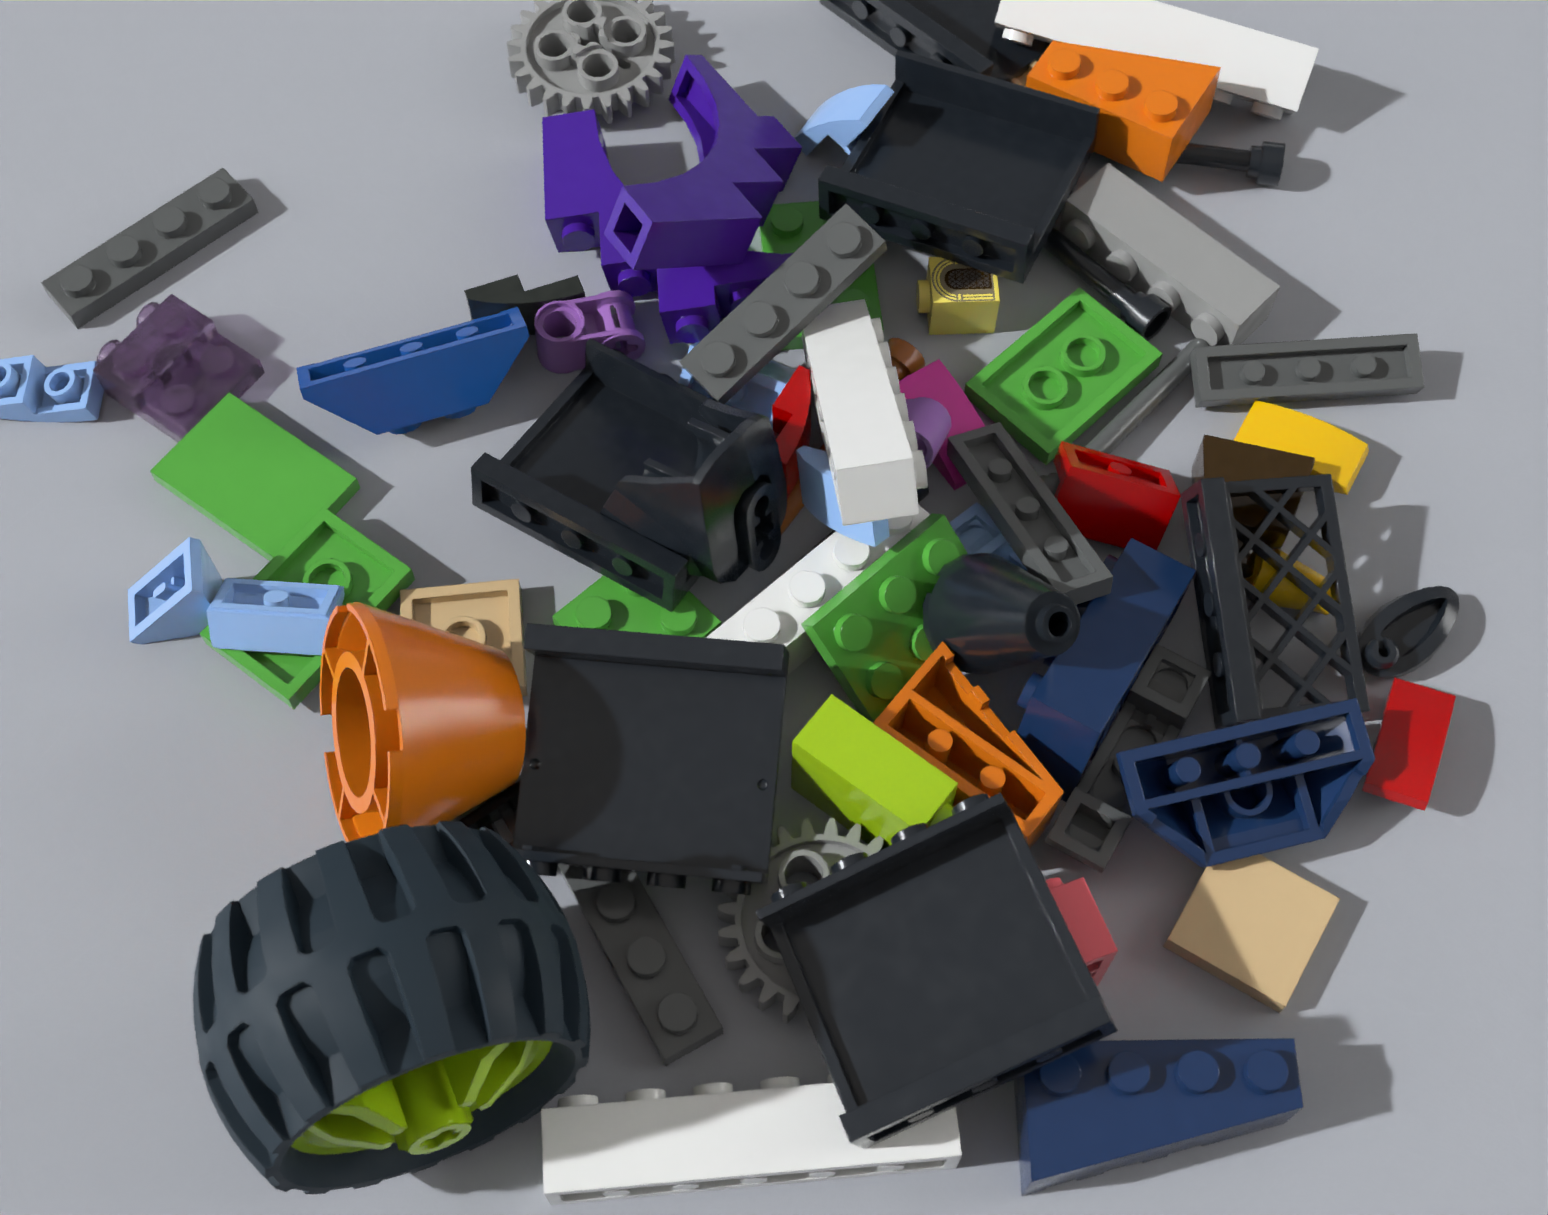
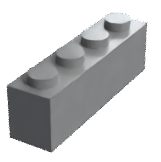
M1109 163L1074 192L1065 204L1059 232L1105 267L1108 272L1122 283L1128 284L1137 292L1142 291L1146 295L1153 293L1171 307L1170 316L1189 329L1196 338L1204 339L1209 346L1242 344L1268 319L1280 285Z

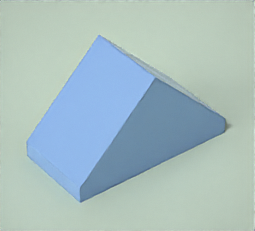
M188 537L128 589L129 638L131 643L147 644L197 636L208 625L206 611L222 585V578L200 539Z

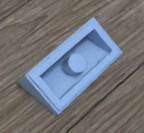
M226 578L206 611L211 644L218 649L322 656L326 627L335 607L343 605L344 586Z

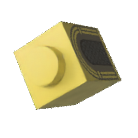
M929 257L926 280H917L916 284L917 312L927 313L929 335L995 332L1000 304L997 275L941 257Z

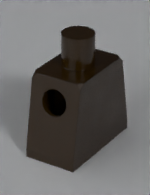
M1204 434L1192 466V485L1198 480L1205 478L1224 477L1225 482L1309 476L1312 472L1315 458ZM1294 492L1283 506L1293 516L1296 515L1304 492ZM1282 493L1268 495L1276 501ZM1248 496L1231 497L1234 519L1252 533L1267 511ZM1274 518L1259 539L1272 550L1276 548L1281 550L1290 530ZM1237 539L1238 549H1240L1243 543ZM1252 550L1241 561L1244 579L1252 576L1254 571L1256 553Z

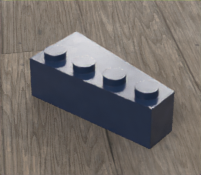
M1133 538L1130 539L1119 558L1109 554L1103 562L1113 575L1111 593L1076 605L1080 614V630L1076 641L1066 652L1044 659L1043 664L1049 667L1046 674L1042 676L1033 672L1017 701V705L1025 709L1017 734L1064 791L1061 800L1067 802L1074 788L1078 786L1089 760L1092 761L1154 647L1161 641L1196 573V570Z

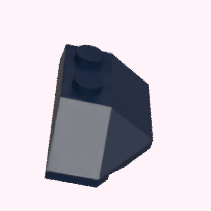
M1357 698L1116 753L1132 816L1201 868L1325 839L1351 799L1362 776L1366 775L1375 761L1374 752Z

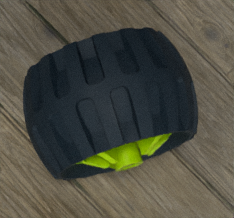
M439 821L436 825L409 827L408 824L380 829L377 834L346 843L342 840L316 850L315 855L286 869L281 867L257 881V886L238 901H231L216 916L212 932L204 934L202 937L194 973L193 1016L199 1064L218 1116L233 1141L262 1176L274 1188L280 1191L287 1192L291 1189L302 1190L305 1194H326L330 1190L350 1187L358 1189L379 1184L382 1180L409 1172L413 1174L438 1165V1162L466 1150L471 1151L493 1140L496 1135L518 1123L527 1121L539 1113L544 1105L557 1095L566 1092L574 1084L578 1070L586 1067L588 1063L591 1034L590 1005L583 966L573 932L557 900L541 877L507 841L486 827L476 830L466 827L462 822Z

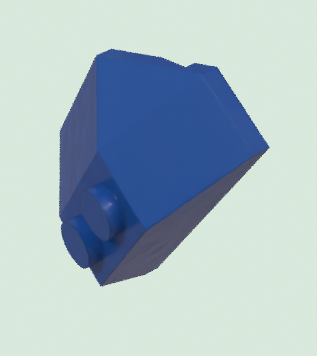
M511 308L497 314L336 357L320 363L298 367L296 369L299 388L304 400L376 435L386 432L405 434L419 428L422 422L443 416L449 419L465 417L473 413L478 406L489 404L528 340V328L519 308Z

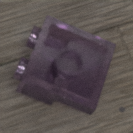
M170 294L161 304L150 302L145 305L137 316L136 328L122 342L119 340L107 342L100 349L97 356V366L93 369L108 396L176 442H179L229 392L240 398L265 373L259 359L220 335L213 320L173 294Z

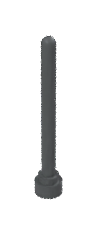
M1201 338L1193 339L1085 447L1110 454L1192 372L1190 353L1194 347L1209 346L1208 343ZM1050 473L1047 476L1040 475L1046 486L1055 495L1060 483L1058 473Z

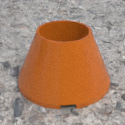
M360 602L347 603V605L335 607L326 627L322 647L320 716L332 715L335 751L324 752V759L335 813L346 842L377 834L380 829L405 824H408L409 827L436 825L439 821H451L512 786L517 781L522 770L525 755V713L519 681L515 669L505 652Z

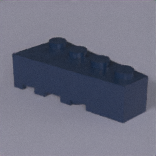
M1295 1039L1098 1040L1014 1079L1021 1196L1039 1192L1057 1184L1072 1180L1079 1181L1101 1175L1108 1170L1141 1161L1142 1163L1167 1157L1169 1154L1199 1145L1206 1146L1286 1123L1304 1107Z

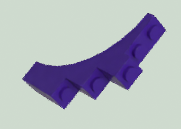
M685 55L668 100L685 121L697 146L700 163L683 174L662 181L622 186L604 235L632 270L742 264L758 227L764 225L778 192H783L803 148L774 116H757L702 55Z
M595 110L542 117L545 221L558 253L585 251L593 247H600L601 267L610 290L625 291L632 295V297L658 291L659 313L670 344L683 342L694 344L701 341L723 318H726L793 254L747 251L742 264L632 270L604 235L624 184L613 172L609 163L606 143Z

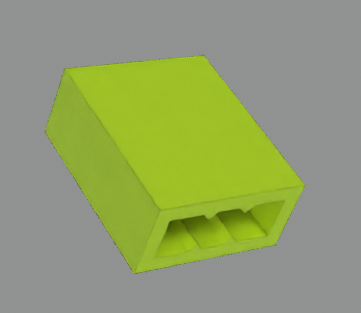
M833 694L829 696L792 741L791 788L831 818H835L838 823L849 831L856 823L860 824V839L867 844L876 837L881 836L884 839V849L892 845L891 838L896 833L909 826L926 823L930 827L953 816L951 811L954 808L953 803L958 783Z

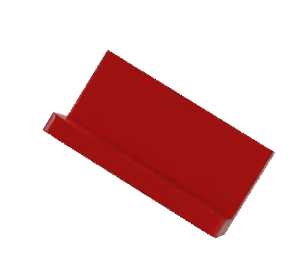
M1061 441L1053 461L1060 479L1054 496L1083 536L1125 548L1130 539L1133 538L1157 550L1181 497L1170 471Z

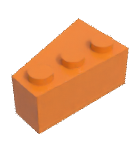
M1052 41L1028 73L1026 87L1100 108L1096 144L1093 152L1163 182L1210 113L1221 67Z
M942 641L873 723L958 783L953 807L961 801L978 794H988L990 798L1001 793L1010 806L1031 849L1050 824L1064 791L1015 730L1012 732L1007 730L988 706L990 702L988 696L979 685L973 687L954 664V654Z

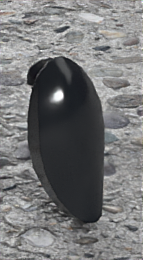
M1444 586L1427 587L1396 597L1381 606L1366 621L1358 635L1363 670L1370 675L1392 679L1411 673L1428 662L1443 645L1456 621L1459 611V597L1456 592Z

